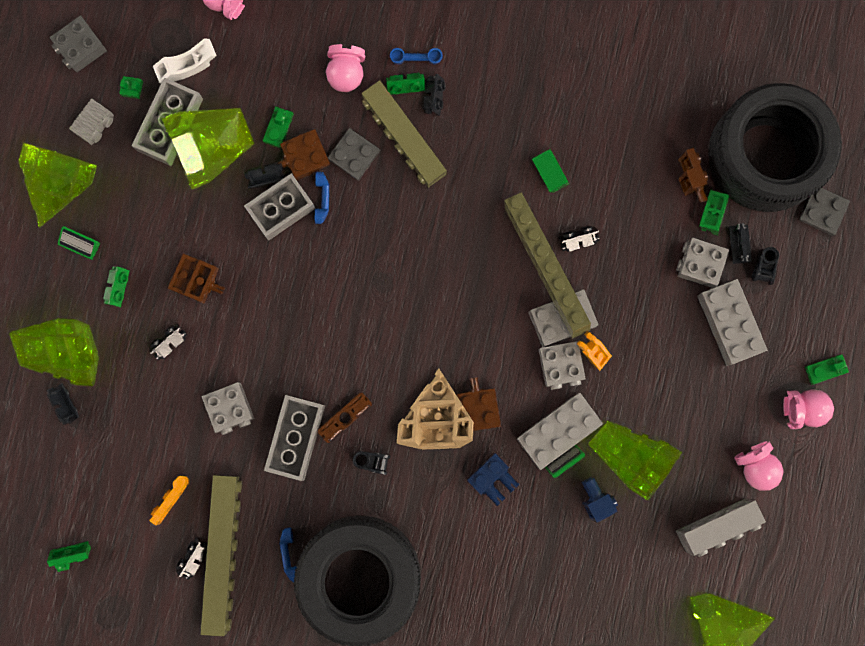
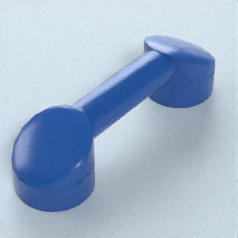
M394 48L390 52L391 61L397 65L402 64L404 61H429V63L436 65L441 62L443 57L441 50L438 48H432L428 53H404L401 48Z
M316 171V187H322L321 209H315V224H322L329 212V183L322 171Z
M291 527L283 530L279 544L284 572L294 583L295 569L297 567H291L288 544L293 543V533Z

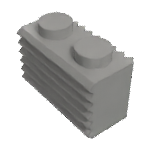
M90 99V102H88L69 129L92 145L101 139V132L105 127L108 128L112 124L114 115L101 104Z

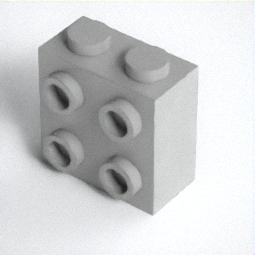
M691 238L688 242L684 243L682 249L684 256L682 260H679L676 268L679 271L677 277L711 288L717 287L729 249Z
M578 341L538 349L545 387H551V390L562 388V384L569 383L570 386L581 385V381L586 379L580 348L577 345Z
M239 382L202 396L215 433L221 432L222 435L233 431V427L238 425L240 428L251 424L250 421L254 419L242 384Z

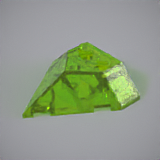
M23 143L18 161L25 176L24 181L32 207L36 212L38 227L43 226L92 185L97 165Z
M710 593L690 597L694 617L698 619L705 646H752L775 620L772 616Z

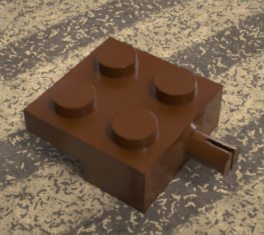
M315 129L280 144L284 152V160L279 161L278 164L281 163L283 168L288 166L297 181L330 165Z
M691 148L686 150L678 159L684 172L678 180L685 196L696 193L700 203L708 200L703 188L708 184V176L706 171L701 168V158L698 152Z
M183 254L168 289L204 304L211 291L222 295L225 287L215 284L219 268Z
M478 377L474 378V380L470 378L472 390L467 393L457 394V397L474 422L473 431L501 427L495 388L479 389Z

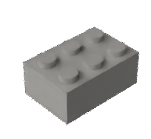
M292 173L244 205L268 241L316 209Z
M585 290L576 292L575 294L591 322L590 329L597 327L598 322ZM553 302L529 311L542 348L571 337Z

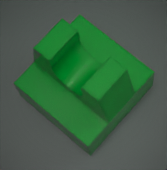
M123 76L120 83V95L140 99L143 80Z

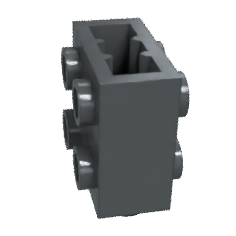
M81 15L50 37L54 43L51 45L58 55L61 53L64 56L62 61L67 68H73L76 72H79L107 52Z

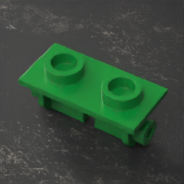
M420 72L407 74V79H403V75H390L389 78H386L387 90L390 95L425 91L424 74H420Z
M112 266V270H109L107 283L112 284V287H106L104 304L121 307L129 270L118 266Z

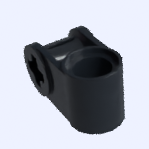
M768 247L758 253L752 281L756 282L759 280L768 282V285H773L779 260V252L776 248ZM765 252H769L772 255L771 261L765 259Z
M359 451L353 457V464L359 469L387 475V463L391 456ZM363 454L367 457L365 465H358L356 463L358 455Z

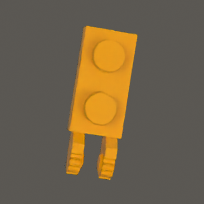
M586 331L584 335L590 341L585 344L579 340L577 345L583 350L582 352L592 365L601 370L612 355L599 339Z
M178 476L173 481V489H169L162 498L164 501L161 506L157 505L151 513L153 517L150 519V522L155 525L161 524L187 485H189L190 480L187 476Z

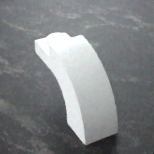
M203 39L183 54L162 58L153 68L159 83H162L164 78L174 82L195 75L209 67V62L216 57V53L210 39Z

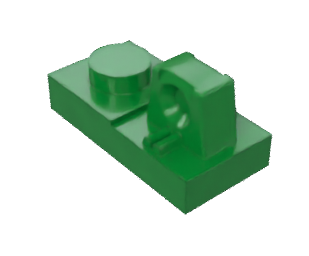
M275 106L263 143L281 149L280 144L285 140L294 113Z
M843 354L805 367L811 385L849 373Z
M89 541L50 550L47 560L49 567L55 566L57 571L60 572L69 570L70 563L81 562L88 559L91 549Z

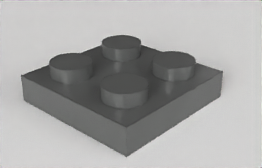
M349 128L329 155L328 160L359 181L379 154L380 149Z
M821 188L818 192L808 197L799 221L834 236L850 201Z

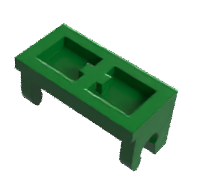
M551 149L532 159L550 193L569 185Z
M710 190L699 226L702 231L708 230L713 235L718 236L729 201L728 194Z

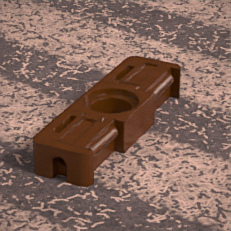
M359 393L318 429V434L323 437L326 443H331L330 439H334L342 430L344 431L358 419L357 415L360 416L369 408L368 405L372 406L371 401L363 393ZM344 412L349 413L351 417L350 421L346 424L340 421V415Z

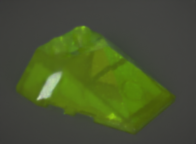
M241 108L179 111L161 118L168 136L173 142L192 190L211 182L255 144Z
M56 318L9 333L20 366L39 373L45 371L54 374V378L60 379L62 377L68 379L74 385L93 386L95 384L99 356L90 325L76 319Z
M607 421L589 442V446L630 490L642 498L650 500L667 478L682 452L665 441H654L648 438L649 435L642 434L640 436L632 433L629 428Z

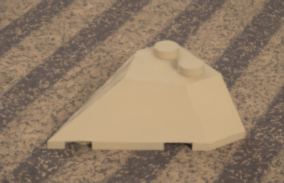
M438 369L432 382L426 385L410 407L411 411L398 424L397 444L424 450L460 448L473 441L474 422L441 370Z

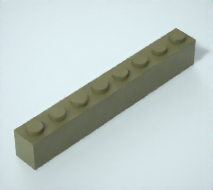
M522 192L504 200L505 211L572 339L586 333V331H590L591 322Z
M213 475L201 635L225 636L231 630L232 620L229 619V611H232L233 599H230L231 591H234L235 580L232 579V571L236 569V559H233L234 551H237L238 540H235V532L239 530V520H236L237 512H240L241 501L238 500V492L241 493L242 481H239V476Z

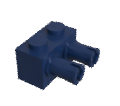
M496 453L467 479L481 495L486 494L496 506L500 504L497 497L501 501L506 498L494 487L496 480H500L510 493L515 490L511 483L516 488L519 486V483L508 473L509 467Z
M590 477L581 482L589 496L588 500L583 502V505L592 521L598 523L618 512L616 509L618 504L614 496L602 492L595 478Z

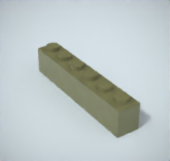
M380 80L361 93L362 104L367 110L370 109L374 115L372 117L378 125L382 124L385 129L383 130L384 134L389 140L393 139L396 143L395 149L400 155L404 154L407 158L406 164L411 170H416L418 173L416 177L422 185L426 184L429 188L447 175V170Z

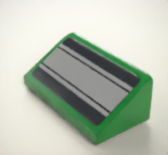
M65 226L62 227L58 240V245L93 260L100 245L98 241Z
M574 445L545 468L552 478H556L584 458L585 454L577 445Z

